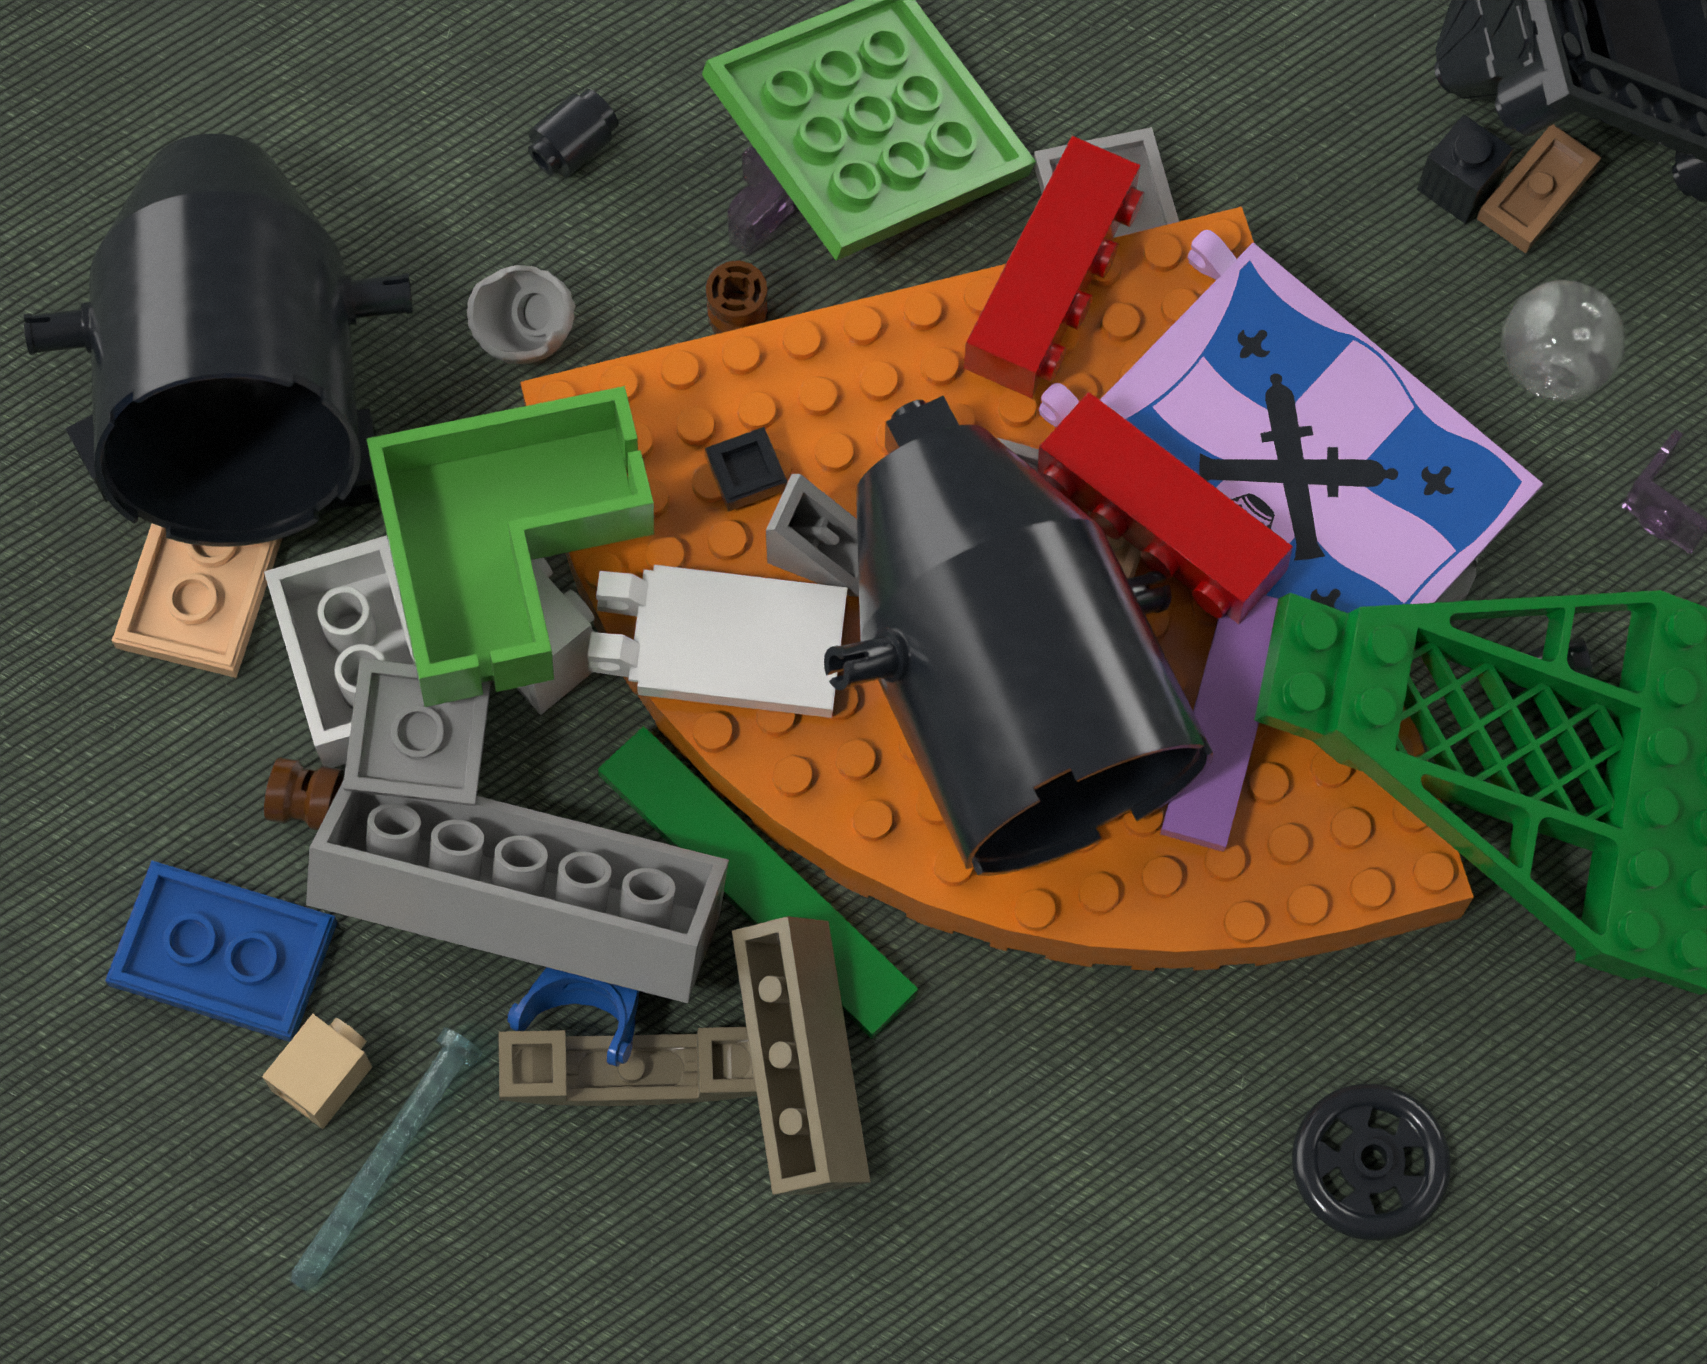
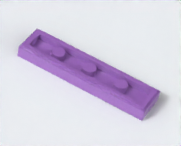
M1264 595L1239 625L1226 614L1222 618H1218L1193 710L1213 751V759L1208 769L1199 779L1176 798L1168 802L1160 832L1161 835L1222 852L1226 848L1259 724L1254 719L1278 602L1277 598Z

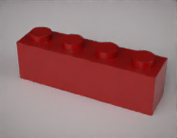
M1071 137L966 341L963 369L1031 399L1042 379L1049 382L1054 380L1067 350L1060 343L1068 327L1076 330L1080 328L1090 308L1093 295L1086 291L1094 275L1105 278L1119 247V243L1112 240L1120 224L1130 227L1141 207L1145 192L1137 189L1141 165L1077 137Z
M1090 392L1079 401L1039 445L1037 472L1068 499L1072 498L1089 511L1090 517L1102 527L1107 536L1115 540L1123 537L1140 550L1143 561L1151 570L1159 571L1166 579H1170L1173 576L1192 590V597L1196 603L1210 615L1222 618L1226 614L1239 625L1261 598L1286 573L1293 549L1291 544Z

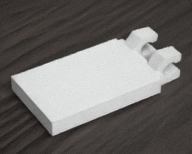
M654 565L653 571L644 570L643 579L631 573L600 571L596 599L598 600L597 611L637 616L634 640L621 634L591 632L587 655L589 661L588 669L589 672L629 677L628 681L638 682V695L832 718L835 688L831 686L829 681L833 677H837V672L826 676L824 655L828 648L836 645L841 646L847 587Z

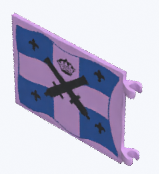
M1211 230L1202 231L1192 241V249L1189 251L1187 258L1196 270L1216 281L1100 400L1293 546L1286 573L1266 596L1279 599L1291 592L1346 613L1364 606L1436 603L1543 486V483L1256 244L1252 243L1236 259L1226 244ZM1054 383L1043 393L1039 412L1047 422L1057 427L1079 401L1064 385Z

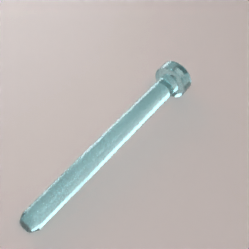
M444 1027L435 1041L442 1047L441 1051L292 1270L291 1282L304 1291L315 1286L462 1065L466 1063L474 1067L483 1052L477 1046L455 1031Z

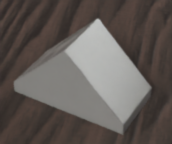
M791 474L766 529L767 563L822 585L847 587V595L859 597L857 519L801 474Z

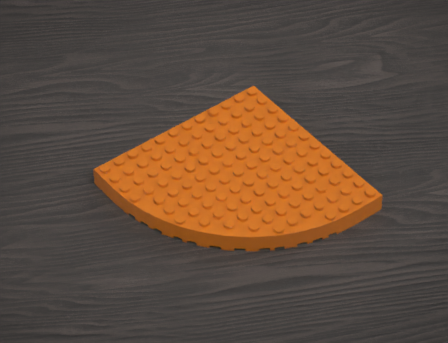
M1233 208L1114 237L1112 241L1119 243L1116 256L1105 278L1094 275L1086 291L1093 295V299L1082 325L1078 330L1068 327L1060 343L1067 350L1056 377L1052 382L1042 379L1032 399L963 369L966 341L1006 264L521 381L525 406L625 386L638 438V450H641L654 502V535L565 553L579 595L582 596L584 602L594 615V625L598 633L621 634L634 640L637 616L597 611L598 600L596 599L600 571L631 573L643 579L644 570L653 571L654 565L819 584L767 563L766 529L783 492L728 512L706 460V447L765 427L787 483L791 474H801L856 519L857 485L863 475L874 464L888 455L885 448V423L891 419L892 414L897 409L909 402L924 400L928 403L944 396L959 425H979L987 429L996 438L1039 449V445L1056 428L1040 415L1039 407L1042 403L1041 397L1052 384L1061 383L1073 393L1078 401L1088 392L1100 400L1216 281L1199 272L1189 263L1187 257L1192 249V241L1202 231L1211 230L1221 238L1236 259L1254 243L1243 208ZM1072 498L1070 499L1075 505H1077V506H1078L1081 510H1083L1086 514L1088 513V511H1087L1084 507H1082L1080 504H1078V503H1077L1076 501H1074ZM1142 557L1134 577L1153 571L1146 565ZM1172 576L1163 583L1150 586V589L1170 585L1172 596L1170 606L1164 612L1146 614V617L1192 710H1194L1218 618L1204 611L1192 597V590ZM847 595L841 646L860 642L859 597ZM844 671L837 672V676L844 675ZM623 676L633 693L638 695V682L628 681L629 677ZM878 680L854 685L845 690L835 689L832 718L638 695L655 720L660 732L685 759L688 758L710 782L711 788L722 798H728L752 819V823L775 843L789 852L793 850L823 869L825 875L845 888L866 898L871 896L906 913V917L918 923L953 934V931L977 938L989 942L990 947L1007 951V948L1046 955L1045 959L1085 967H1092L1093 964L1131 966L1132 970L1154 971L1155 968L1175 969L1193 967V970L1219 969L1222 965L1255 963V966H1261L1338 951L1460 919L1474 898L1459 852L1362 771L1339 764L1311 740L1262 723L1258 724L1224 852L1161 835L1160 832L1168 806L1167 803L1138 822L1135 820L1132 811H1129L1097 828L1103 840L1059 859L1017 872L994 876H979L974 867L966 869ZM1407 717L1400 723L1398 737L1407 753L1416 757L1424 752V748L1411 718Z

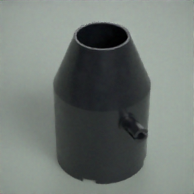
M212 133L193 135L177 140L164 147L152 158L98 247L90 269V302L82 303L79 310L33 315L31 313L24 314L27 349L30 355L77 348H86L87 352L91 354L94 467L96 478L106 499L126 519L135 524L138 521V517L150 523L166 528L167 539L193 545L232 547L269 542L295 534L318 522V511L332 502L337 496L339 499L344 500L356 482L360 469L361 453L350 325H357V318L400 313L413 314L409 273L352 280L351 274H345L344 263L337 245L273 158L258 145L240 137Z
M979 425L953 426L919 437L886 455L863 475L856 488L860 642L828 648L824 655V670L826 676L844 671V675L833 677L829 681L836 690H845L854 685L875 680L879 681L966 869L974 867L979 876H994L1017 872L1059 859L1103 840L1097 828L1129 811H1132L1137 822L1176 798L1203 775L1212 762L1213 751L1146 617V614L1166 611L1171 604L1170 585L1150 589L1151 585L1163 583L1166 580L1162 573L1150 571L1144 575L1127 578L1102 527L987 429Z

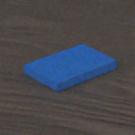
M151 861L105 981L110 987L290 1042L298 1032L338 922L333 915Z

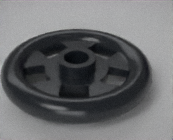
M1355 1084L1335 1090L1323 1097L1308 1111L1300 1123L1292 1150V1167L1295 1182L1307 1206L1327 1226L1356 1239L1389 1240L1417 1229L1438 1209L1446 1194L1450 1180L1451 1159L1449 1147L1438 1121L1417 1099L1406 1092L1387 1085ZM1372 1110L1386 1112L1400 1119L1394 1136L1385 1130L1368 1127ZM1337 1120L1353 1132L1344 1141L1339 1152L1334 1151L1322 1142L1327 1130ZM1403 1148L1422 1149L1424 1155L1423 1176H1406L1403 1174L1405 1170ZM1367 1149L1378 1151L1384 1159V1167L1377 1171L1367 1169L1361 1161V1153ZM1334 1169H1339L1344 1181L1354 1189L1353 1193L1340 1202L1329 1192L1322 1180L1324 1176ZM1392 1188L1396 1189L1402 1206L1387 1213L1375 1214L1369 1195H1378Z

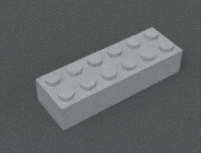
M342 783L309 848L306 905L688 1003L720 917L729 860L477 796L476 806L344 791Z

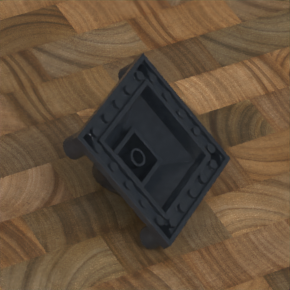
M1451 0L1435 49L1437 59L1434 66L1435 75L1444 90L1448 93H1454L1462 99L1495 102L1496 111L1502 123L1510 130H1516L1524 136H1532L1569 115L1578 112L1593 119H1599L1608 125L1626 132L1630 131L1644 139L1660 143L1676 151V163L1672 167V174L1680 191L1686 196H1693L1700 202H1707V0Z

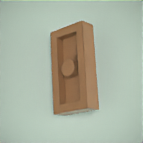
M1553 124L1547 128L1485 202L1479 211L1477 219L1521 251L1527 253L1597 169L1601 157Z

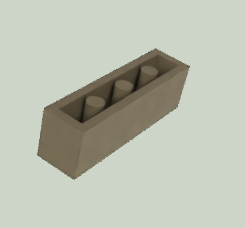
M787 916L733 930V943L772 1194L814 1195L870 1183L829 922Z

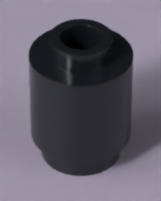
M586 89L580 95L572 93L528 131L532 143L528 147V152L539 168L548 175H553L557 172L563 177H570L612 140L611 132L619 126L618 119L609 104L595 91Z

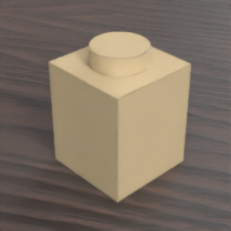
M312 1014L262 1077L273 1093L321 1129H324L371 1070L372 1065L365 1052L361 1050L366 1044V1040L359 1033L338 1018H335L330 1025H327Z

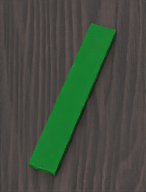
M644 726L598 768L599 777L670 845L729 860L723 896L753 925L787 916L828 921L843 1012L871 1039L918 995V988Z

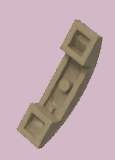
M747 1027L698 1028L697 1034L634 1035L630 1057L625 1064L621 1063L619 1067L607 1063L608 1048L614 1036L566 1037L565 1030L499 1032V1100L550 1105L635 1106L708 1102L757 1096Z

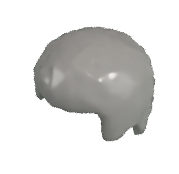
M514 265L495 272L474 286L467 302L468 327L472 331L474 339L480 343L482 349L493 358L500 359L508 364H530L546 359L562 346L572 329L576 306L572 300L571 291L549 271L540 270L534 266Z

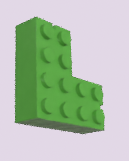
M625 386L366 438L424 707L483 695L482 682L493 680L495 690L499 692L554 680L552 649L531 560L654 535V502L641 450H638V438Z

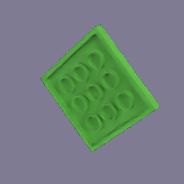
M915 0L852 1L708 59L702 72L706 82L836 261L1030 175L1036 163Z

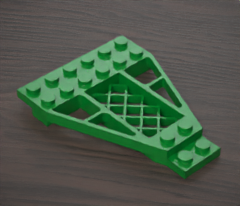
M1661 590L1364 606L1349 613L1291 592L1278 599L1254 721L1311 740L1339 764L1362 771L1571 946L1576 951L1574 962L1627 980L1645 976L1698 995L1707 993V607ZM1631 611L1619 687L1577 673L1568 665L1567 654L1574 614ZM1543 615L1549 619L1542 659L1456 629L1450 624V621ZM1421 656L1439 688L1424 698L1421 697L1409 676L1412 660ZM1446 660L1471 668V670L1456 678ZM1474 677L1478 678L1495 708L1478 718L1461 688V685ZM1502 680L1527 689L1512 698ZM1441 697H1444L1461 727L1459 731L1447 738L1443 736L1427 707ZM1530 697L1534 699L1550 728L1535 738L1517 708V705ZM1558 700L1582 709L1567 718ZM1407 717L1411 718L1428 748L1416 757L1407 753L1398 737L1400 723ZM1497 717H1500L1517 747L1516 750L1503 758L1500 757L1483 727ZM1586 717L1605 747L1589 757L1572 727ZM1465 737L1468 739L1484 768L1472 777L1464 773L1450 748L1451 745ZM1553 737L1556 738L1572 766V769L1558 778L1540 748V745ZM1433 757L1436 764L1431 763L1427 760ZM1521 757L1540 788L1529 796L1521 794L1506 767ZM1608 758L1603 781L1595 765ZM1489 777L1490 780H1491V782H1492L1493 784L1488 783V782L1483 781V780H1485V779H1487V778ZM1576 777L1580 780L1595 807L1583 816L1576 812L1562 787ZM1435 797L1512 823L1513 832L1508 859ZM1545 797L1548 803L1540 800ZM1537 833L1592 851L1581 920L1530 878Z

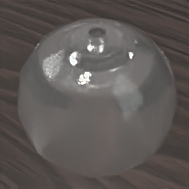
M1567 280L1544 282L1518 297L1502 325L1501 352L1510 376L1519 387L1547 401H1580L1592 395L1608 384L1624 356V326L1616 308L1606 295L1594 287L1580 282Z

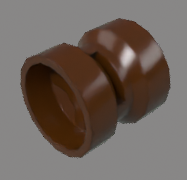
M740 260L728 261L717 266L709 275L706 283L708 323L714 333L719 334L767 322V284L762 272L751 263ZM735 291H742V292H744L745 294L733 293V292H735Z
M283 757L277 758L271 770L264 801L265 819L283 824L288 823L292 819L305 821L310 829L319 830L344 781V771L327 766L314 771L303 768L300 761Z

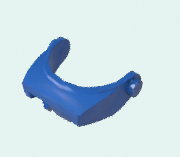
M547 967L521 1002L512 1005L507 1020L512 1030L525 1031L534 1018L545 1010L569 1004L595 1006L610 1013L619 1021L618 1029L607 1052V1063L619 1067L621 1063L625 1064L628 1061L632 1051L639 991Z

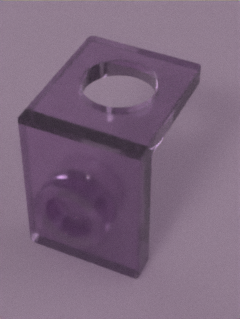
M1675 429L1634 482L1621 507L1636 516L1640 525L1652 536L1661 540H1670L1689 554H1692L1707 532V519L1652 482L1670 459L1684 435Z

